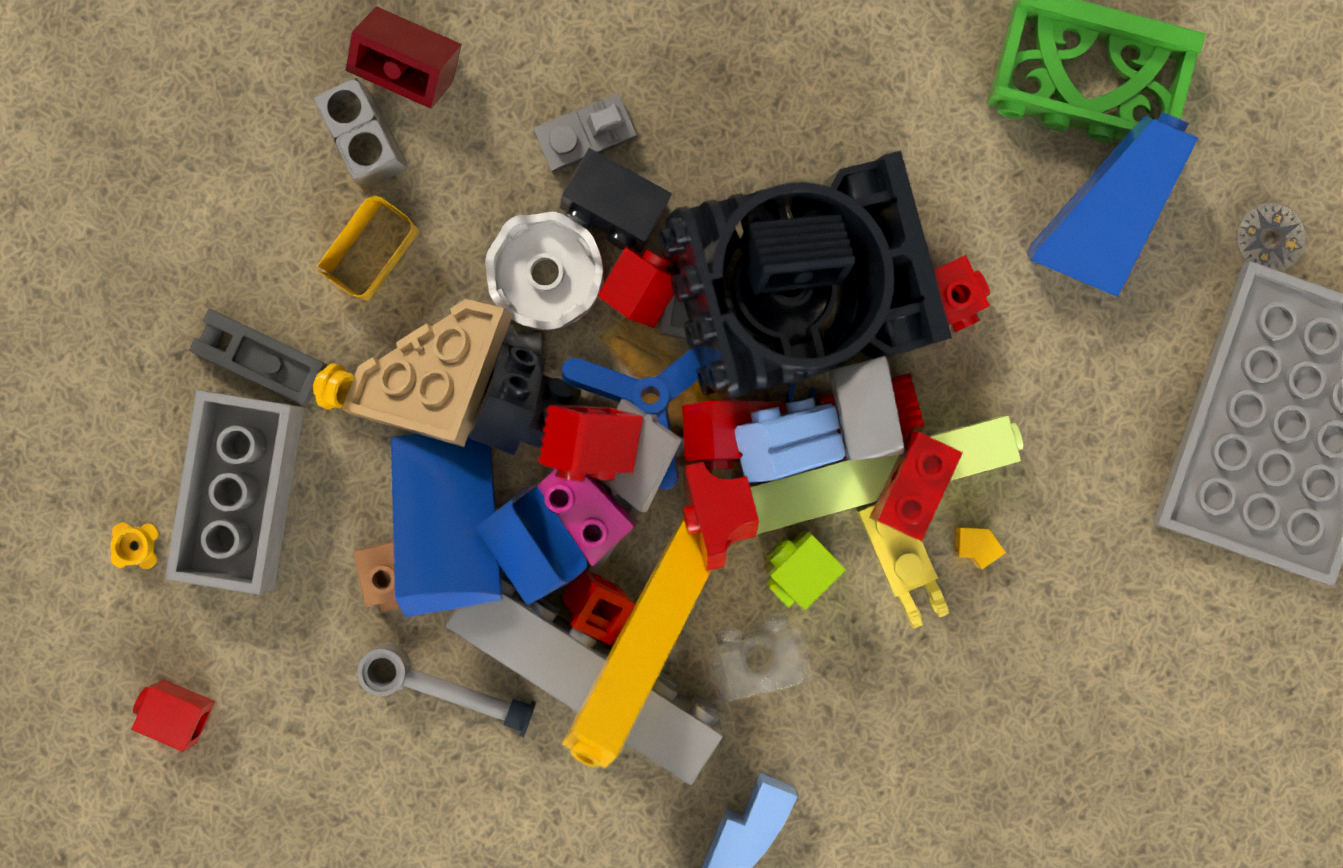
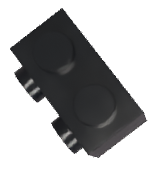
M588 148L562 194L560 209L566 211L565 216L584 228L589 229L590 226H593L606 233V239L621 250H624L625 247L633 248L642 253L667 208L672 193Z

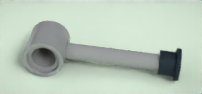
M392 643L377 645L361 659L358 665L357 676L359 683L366 692L372 695L387 696L398 689L402 690L406 686L504 720L503 726L521 731V737L525 736L536 705V701L533 700L531 704L515 699L510 703L412 669V663H410L409 656L405 650ZM386 658L392 661L396 668L395 678L392 680L379 678L373 668L375 659Z

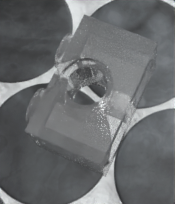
M781 616L762 621V630L744 634L742 627H736L715 633L717 641L709 642L708 646L722 704L814 681L802 628L797 621L789 623L788 616ZM758 645L766 646L772 652L770 662L762 668L751 667L746 662L749 650Z

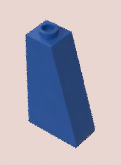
M1164 112L1161 113L1158 121L1144 115L1030 244L1027 255L1031 261L1118 297L1198 140L1197 137L1185 133L1189 123Z

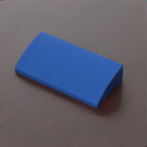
M420 434L391 437L395 599L405 617L503 600L500 564L475 529L496 512L491 446L470 439V434L464 447Z

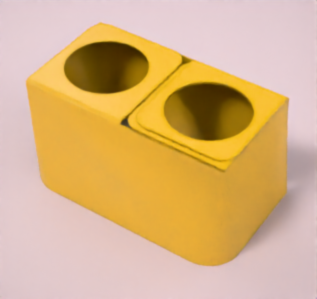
M378 196L369 197L362 203L318 263L317 267L326 272L317 271L348 294L369 302L420 230L404 213L383 198ZM383 204L409 223L411 229L364 294L359 295L331 273Z

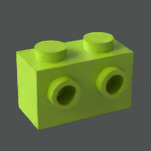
M805 530L792 542L785 537L777 543L766 555L770 563L764 568L771 576L766 582L771 591L788 608L797 602L804 611L846 571L831 553L812 534Z

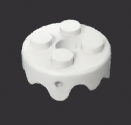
M557 212L518 215L511 218L503 225L486 255L485 266L488 289L493 302L498 307H503L512 313L513 321L534 330L549 331L561 329L577 322L592 308L602 287L603 264L593 236L582 225ZM542 260L553 261L559 269L557 279L550 285H540L534 281L532 276L534 266Z

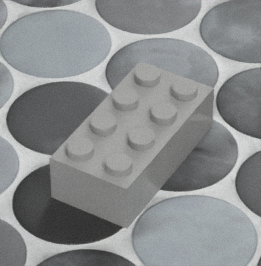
M196 390L165 575L166 580L259 595L275 589L304 407Z

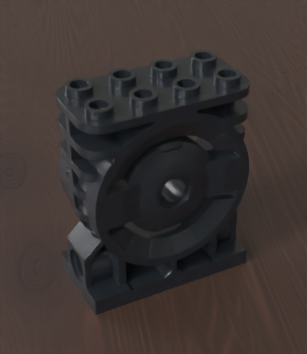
M901 151L882 155L875 161L839 169L826 179L823 185L792 182L758 190L746 195L743 193L733 194L728 199L721 201L716 199L704 201L700 206L692 208L688 206L675 208L666 218L665 228L659 231L663 253L666 257H672L676 275L672 276L674 295L678 303L684 302L689 321L684 323L686 339L691 349L697 348L701 363V367L697 368L699 387L704 396L710 394L713 400L724 401L828 372L843 365V363L859 351L872 359L917 350L952 338ZM809 210H819L823 215L839 213L842 215L847 238L850 239V247H852V255L855 256V264L844 282L839 285V302L836 313L829 326L823 332L826 354L818 328L824 324L834 308L838 286L833 284L829 287L824 285L820 288L817 286L811 289L806 287L802 290L797 288L794 290L791 298L783 296L779 291L775 293L770 291L766 294L761 292L756 295L752 291L742 255L734 266L730 288L738 316L753 332L774 341L776 352H773L768 345L753 339L742 328L734 314L730 312L726 302L724 289L726 269L733 253L739 247L740 241L736 226L741 222L744 232L748 222L765 214H773L778 219L788 218L787 213L790 218H794Z

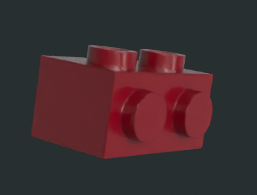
M376 6L352 31L345 71L432 109L453 82L462 44Z

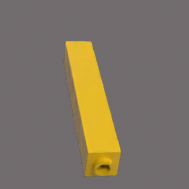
M683 515L561 743L572 749L571 755L587 766L598 767L600 765L606 768L618 756L712 571H705L697 535H688Z

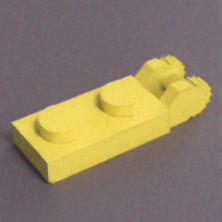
M875 504L857 511L892 594L895 597L898 596L911 627L915 629L923 625L922 615L909 591L924 585L928 593L929 603L933 611L937 613L939 618L949 614L944 596L935 581L938 577L922 541L911 538L869 518Z

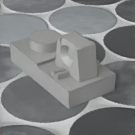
M619 93L533 128L552 173L581 162L588 148L602 153L637 138Z

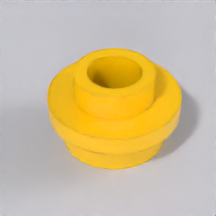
M337 363L329 364L315 377L313 393L319 407L327 410L335 407L342 408L354 375L347 372L343 365Z

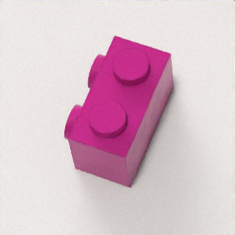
M555 469L538 487L545 496V504L548 509L558 515L585 555L586 560L594 566L635 527L637 521L597 479L587 476L586 473L585 481L565 480L555 476Z

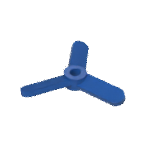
M697 348L690 349L657 376L639 380L579 358H572L564 362L561 376L568 385L619 403L621 399H626L646 414L657 415L658 422L671 431L668 414L669 404L698 380L697 368L701 367ZM652 393L657 395L659 400L656 403L647 404L642 398L646 394ZM676 454L658 488L660 490H669L678 482L679 471Z

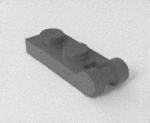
M210 308L208 309L203 319L207 324L200 339L194 338L189 349L190 352L295 402L308 406L314 394L313 383L315 377L321 370L326 368V363L235 321L226 315ZM224 332L232 335L226 351L217 347Z

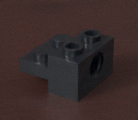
M503 342L474 418L469 438L515 455L521 442L541 448L544 445L541 438L545 436L543 428L547 426L544 419L549 416L546 409L549 406L579 407L582 390L568 385L563 379L543 375L545 358L535 355L527 348L514 347Z

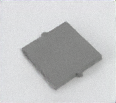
M621 399L617 409L643 416L633 473H616L614 481H601L611 488L613 496H621L640 512H647L682 439L658 422L657 415L646 414L630 401Z

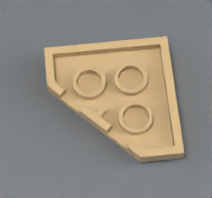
M464 299L450 308L452 314L433 326L427 323L397 341L398 348L379 360L372 357L359 365L341 410L357 417L464 447L513 314L503 307Z

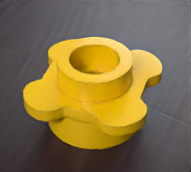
M121 522L113 527V538L110 545L112 554L110 559L114 566L124 568L127 565H139L142 569H150L156 565L158 556L154 553L155 540L159 537V530L155 525L147 523L142 527H132L126 522ZM133 541H136L139 545L137 550L131 548Z

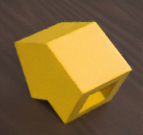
M955 527L954 555L971 558L977 568L984 569L1006 553L990 529L982 527Z

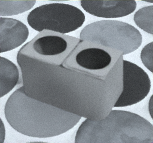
M357 77L313 98L352 178L359 185L372 187L408 169L404 165L408 164L373 94ZM352 92L355 93L361 102V111L358 117L350 123H339L333 120L329 115L328 105ZM374 114H375L377 120H371V119L373 118ZM364 132L375 135L382 145L380 158L374 164L368 166L355 163L349 155L351 140L357 134Z
M883 356L831 370L829 376L846 460L853 461L904 454V443L886 357Z

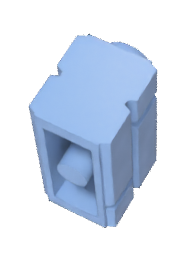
M806 398L786 403V413L780 414L779 407L751 412L752 422L738 425L734 429L738 451L743 455L740 460L744 477H748L749 483L772 481L842 460L846 454L842 435L837 432L840 426L836 407L832 404L815 406L814 398Z

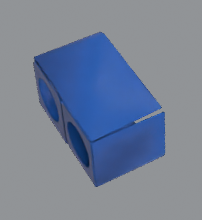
M530 486L475 528L526 605L571 582L587 568L585 555L558 515L548 509L545 504V496L538 486L516 500L532 487Z

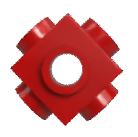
M964 255L935 269L934 273L948 325L952 326L954 332H958L981 321L977 312L990 306L986 298L990 295V290L982 273L979 270L974 272L967 256ZM952 292L956 295V302L952 298Z

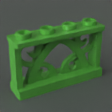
M1013 0L993 83L986 104L996 106L998 114L1013 119H1022L1025 114L1041 118V124L1046 128L1067 131L1071 126L1086 130V137L1091 140L1111 143L1114 142L1115 138L1123 140L1137 125L1138 122L1133 118L1135 107H1141L1147 113L1151 112L1148 99L1139 94L1144 88L1157 97L1161 104L1162 112L1181 119L1197 55L1202 50L1206 33L1082 0ZM1025 20L1035 22L1034 31L1037 49L1017 53ZM1064 31L1073 32L1078 37V45L1075 48L1057 50L1056 45L1066 46L1068 44L1063 39ZM1096 39L1106 41L1107 56L1114 70L1128 81L1107 94L1087 100L1071 82L1061 61H1069L1081 56L1094 44ZM1129 47L1137 51V59L1131 60L1129 63L1133 66L1141 67L1138 71L1129 67L1122 60L1121 52L1123 48ZM1168 58L1176 60L1169 90L1153 80ZM1026 61H1040L1042 67L1032 70L1024 79L1032 78L1038 82L1039 91L1034 94L1019 91L1013 82L1014 69ZM1055 92L1060 101L1049 98ZM1117 107V117L1105 114V112Z

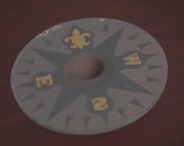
M1279 203L1261 204L1248 211L1240 221L1236 235L1237 246L1246 262L1251 261L1277 271H1282L1291 267L1301 257L1306 245L1305 226L1298 214L1291 208ZM1265 235L1271 236L1270 243L1266 242Z

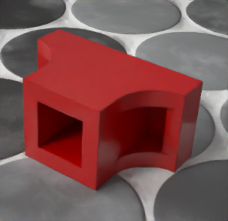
M704 462L687 465L684 469L683 484L689 505L682 507L688 535H697L705 571L725 567L727 549L733 543L756 537L759 518L748 477L725 480L712 475L705 467Z

